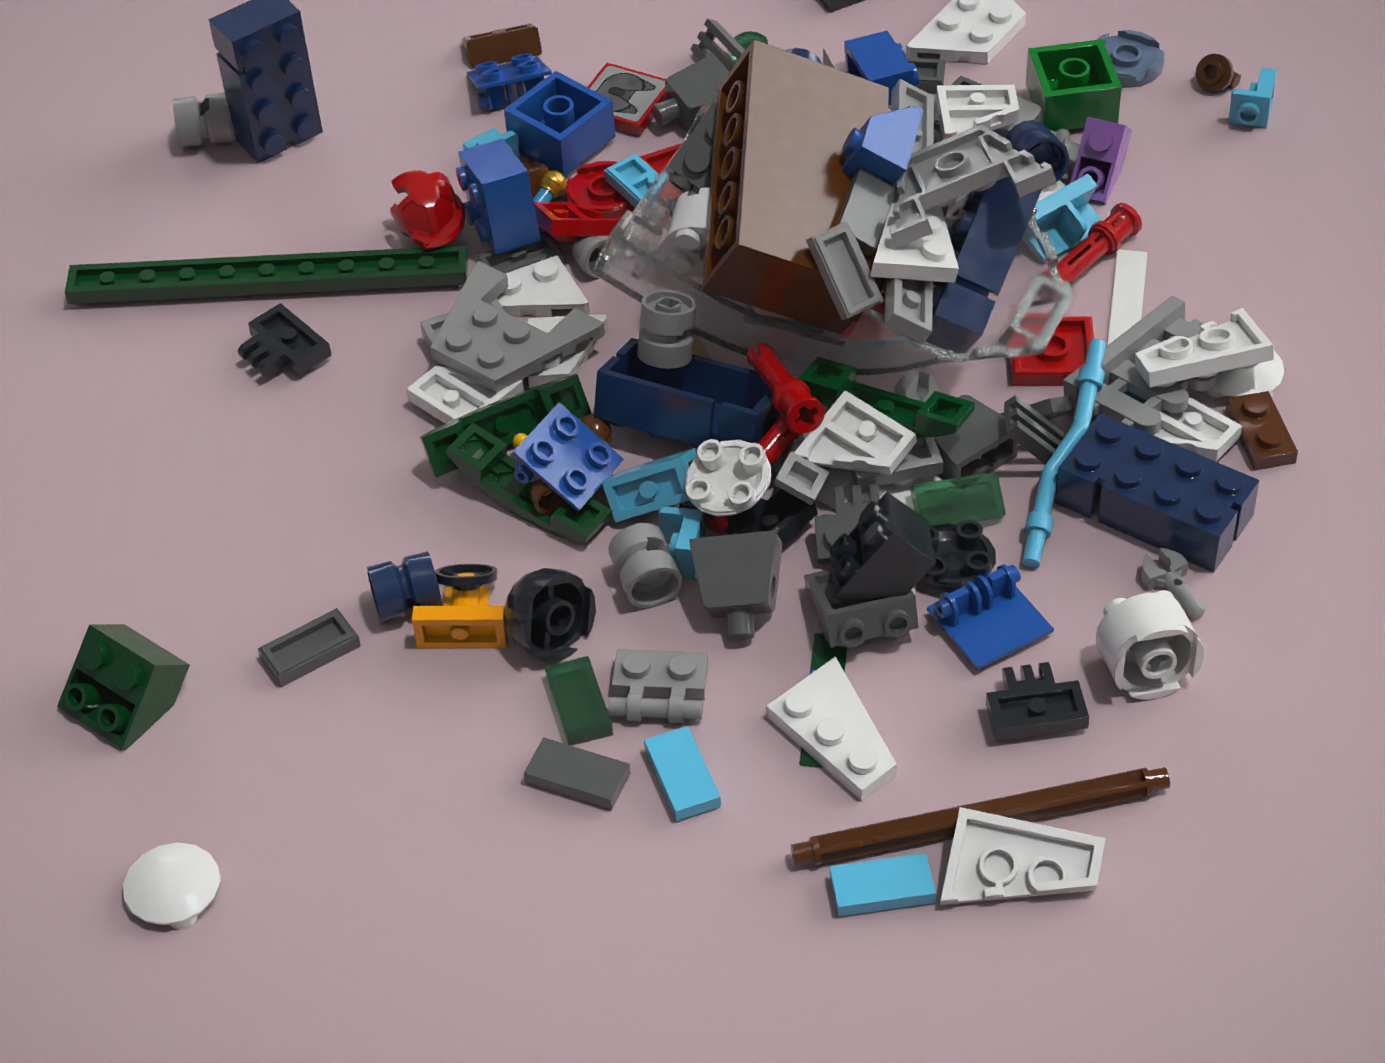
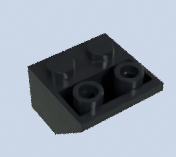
M886 492L877 503L875 501L870 502L862 511L858 524L849 534L844 533L839 536L831 547L830 560L834 597L840 602L907 595L936 563L929 521L889 492Z

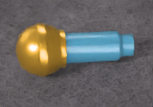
M548 171L543 174L539 191L533 198V202H550L552 199L563 194L567 186L565 177L558 171Z

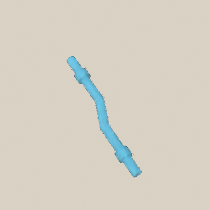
M1092 339L1089 342L1085 365L1079 369L1076 385L1079 389V395L1072 427L1042 469L1034 509L1027 515L1024 531L1028 537L1022 563L1030 568L1040 566L1045 540L1051 536L1054 522L1051 510L1057 486L1058 468L1090 427L1096 394L1102 390L1105 376L1102 365L1106 343L1100 339Z

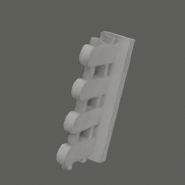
M1174 296L1169 297L1106 346L1102 365L1105 376L1102 390L1096 394L1093 416L1100 412L1154 435L1161 429V414L1158 412L1160 409L1170 413H1181L1188 408L1189 394L1185 390L1187 387L1197 391H1208L1215 386L1216 375L1208 378L1195 377L1177 381L1168 387H1149L1136 369L1135 353L1174 336L1190 338L1200 333L1199 326L1203 325L1202 322L1196 319L1190 322L1185 320V301ZM1082 366L1063 380L1064 396H1070L1073 410L1068 414L1072 417L1075 414L1079 395L1076 383L1079 369ZM1129 391L1146 400V402L1141 403L1127 396L1124 392Z

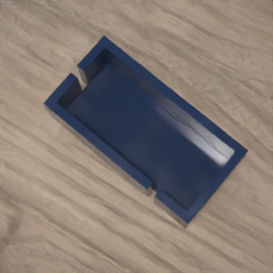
M249 0L208 19L214 47L219 51V53H216L235 141L257 163L287 150L286 143L288 142L295 146L323 132L301 13L297 7L289 0Z
M1005 177L996 181L989 189L983 191L973 190L967 193L961 208L965 213L960 223L955 224L950 234L959 267L955 283L933 281L935 286L933 287L932 333L926 342L963 357L981 338L996 301L989 299L988 295L989 293L996 296L999 295L1042 189L1019 197L1010 178Z
M631 338L616 352V357L612 356L597 371L594 417L607 420L614 426L632 427L646 431L653 437H668L686 442L690 447L696 449L709 439H715L719 442L742 440L749 443H758L774 425L776 419L779 416H783L773 405V393L756 371L692 354L691 361L685 366L671 369L657 368L647 365L637 356L638 339Z
M1100 413L1059 466L1055 503L1091 518L1095 511L1098 483L1102 485L1099 523L1158 549L1165 548L1182 554L1186 561L1214 573L1231 549L1233 540L1236 541L1254 515L1260 480Z

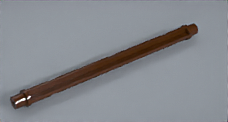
M1145 767L809 837V841L791 844L792 859L795 866L812 862L814 865H820L954 837L960 807L1022 821H1031L1151 796L1153 791L1170 788V777L1165 767L1148 770Z

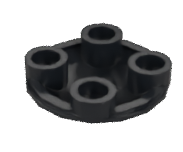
M963 520L958 524L930 526L936 563L922 577L923 581L942 588H961L965 582L971 581L974 583L975 577L982 575L986 578L991 573L996 564V550L989 538L983 535L981 524L973 520Z

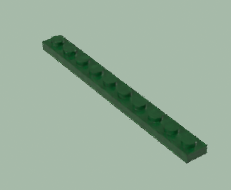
M467 245L443 246L423 251V248L79 264L69 266L65 296L68 304L464 285L468 278L469 256Z

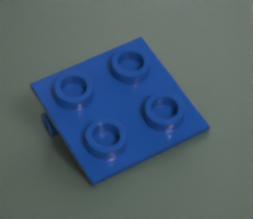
M527 53L513 56L510 63L497 65L495 61L477 64L474 71L466 72V74L478 90H483V93L477 94L480 109L487 107L488 111L507 106L503 85H505L509 105L514 102L511 83H516L518 97L520 98L524 95L522 81H524L527 93L543 81L544 76L551 75L552 71L538 56L533 57V54Z
M560 402L512 453L518 459L514 471V477L518 482L526 484L536 481L539 477L577 511L602 485L601 481L608 478L624 460Z
M1005 564L997 567L996 571L988 574L987 578L979 575L975 577L974 583L967 581L963 584V587L951 593L945 592L941 594L939 601L927 607V611L977 670L1054 632V628L1016 587V583L1021 580V576L1014 565L1007 567Z

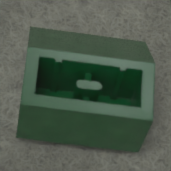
M89 624L57 707L121 749H128L174 706L190 664L125 624Z

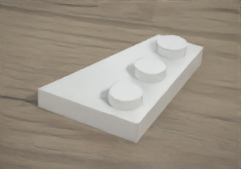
M897 190L886 219L870 277L955 283L959 267L942 207H932L924 211L931 226L932 234L901 247H895L889 230L890 225L895 223L892 212L894 203L898 202L899 199Z
M1241 308L1231 312V320L1217 326L1216 322L1210 321L1200 325V333L1190 338L1174 336L1135 353L1136 369L1149 387H1168L1177 381L1195 377L1208 378L1216 375L1217 372L1235 368L1249 369L1257 366L1258 363L1274 360L1273 344L1246 311Z
M836 657L766 706L767 718L811 755L859 800H865L897 776V763Z
M960 807L940 906L1095 891L1098 884L1106 838Z

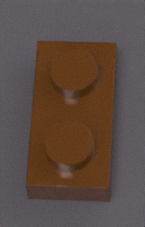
M1269 391L1227 399L1226 412L1231 420L1242 425L1239 439L1254 471L1296 463L1298 450Z

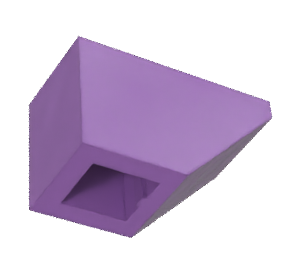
M1087 117L1070 183L1089 174L1098 185L1090 200L1107 203L1123 168L1132 130L1123 124Z

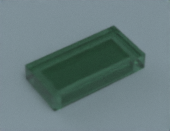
M998 472L913 484L910 487L914 511L927 519L929 525L933 527L958 524L963 520H973L976 522L1003 518L1006 515Z
M589 656L545 666V677L567 744L573 746L612 736V723Z

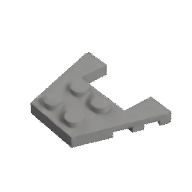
M982 124L911 153L907 170L897 182L899 199L893 206L892 213L895 223L890 225L889 230L895 247H901L933 233L924 212L925 210L932 207H945L951 204L956 197L973 190L983 191L989 189L996 181L1005 177L1010 178L1019 197H1023L1057 183L1051 165L1046 162L1041 165L1036 163L1033 154L1026 150L1016 151L1012 148L1009 140Z
M478 261L471 270L430 349L433 360L498 392L541 370L542 362L556 355L564 358L575 352V345L590 338L594 342L605 335L604 322L574 308L550 332L546 333L490 305L494 299L509 287L507 274Z

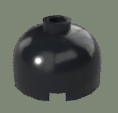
M542 568L525 574L512 587L504 608L505 625L514 643L543 661L557 662L571 656L578 649L570 646L578 641L581 635L588 637L593 627L596 605L595 595L591 588L584 585L583 579L565 570Z

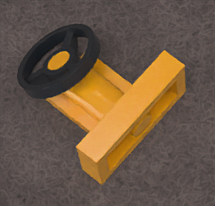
M455 564L436 569L435 573L438 584L453 587H445L443 606H413L412 625L417 649L507 648L508 630L505 625L504 606H489L490 589L489 587H480L497 580V568L486 564Z

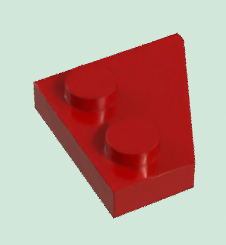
M534 202L537 223L543 230L553 236L554 240L572 242L577 240V236H626L627 220L624 218H603V212L584 208L571 202Z

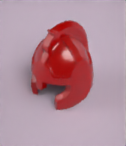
M421 170L404 172L391 181L398 194H408L399 205L394 203L390 207V212L398 229L402 234L411 237L412 243L426 251L448 245L459 236L465 224V209L446 175L441 172L428 174Z

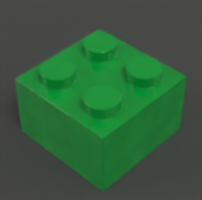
M1103 39L1028 48L1026 87L1032 103L1042 108L1041 123L1049 130L1084 128L1087 117L1118 123L1122 86Z

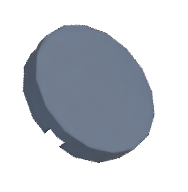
M1122 30L1118 31L1116 36L1109 37V33L1097 39H1103L1123 88L1140 87L1149 84L1161 75L1165 54L1164 50L1162 51L1159 48V42L1155 38L1138 31Z

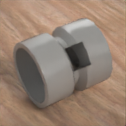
M225 92L206 94L203 101H199L195 96L173 99L175 127L181 148L203 145L205 139H210L213 144L235 141Z
M673 290L652 291L642 297L640 316L642 328L639 330L637 356L642 362L657 368L671 369L685 366L691 361L694 335L690 330L695 327L697 305L693 297Z
M650 523L634 524L619 531L612 538L608 547L609 556L616 572L620 576V582L626 597L632 605L639 608L656 607L668 602L679 592L682 586V576L674 558L670 555L669 546L658 526Z

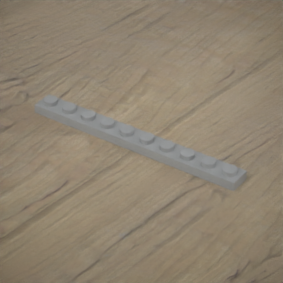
M899 79L891 91L892 111L914 106L924 110L913 146V153L934 144V96ZM886 278L885 326L891 328L894 333L901 337H909L924 344L932 333L933 281Z

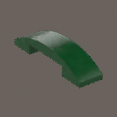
M817 357L798 378L808 385L811 396L817 398L826 408L830 409L841 394L847 391L914 432L918 438L938 437L956 433L975 409V402L934 391L926 402H922L856 382V367L822 357Z
M578 374L566 376L493 402L420 436L434 476L437 478L459 469L446 455V449L472 423H475L509 445L513 443L514 436L519 433L528 436L559 402L578 419L592 414Z
M472 423L446 449V455L487 495L512 513L549 533L576 542L587 543L612 516L610 508L592 497L579 511L564 501L552 514L539 513L530 498V488L533 482L522 484L516 480L514 471L517 461L507 455V444L475 423Z

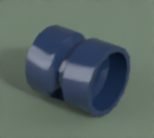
M1035 120L1023 121L1015 125L1008 132L1005 139L1011 142L1012 148L1018 152L1026 150L1033 154L1035 162L1040 165L1044 162L1050 164L1057 182L1065 174L1069 166L1067 148L1043 123Z
M428 551L403 557L401 565L398 566L392 561H387L366 567L374 603L381 623L405 617L407 610L413 608V606H442L436 573Z

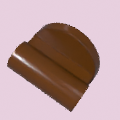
M1213 53L1206 55L1196 67V80L1199 86L1209 92H1219L1227 86L1236 88L1241 80V75L1233 71L1230 60L1221 54Z

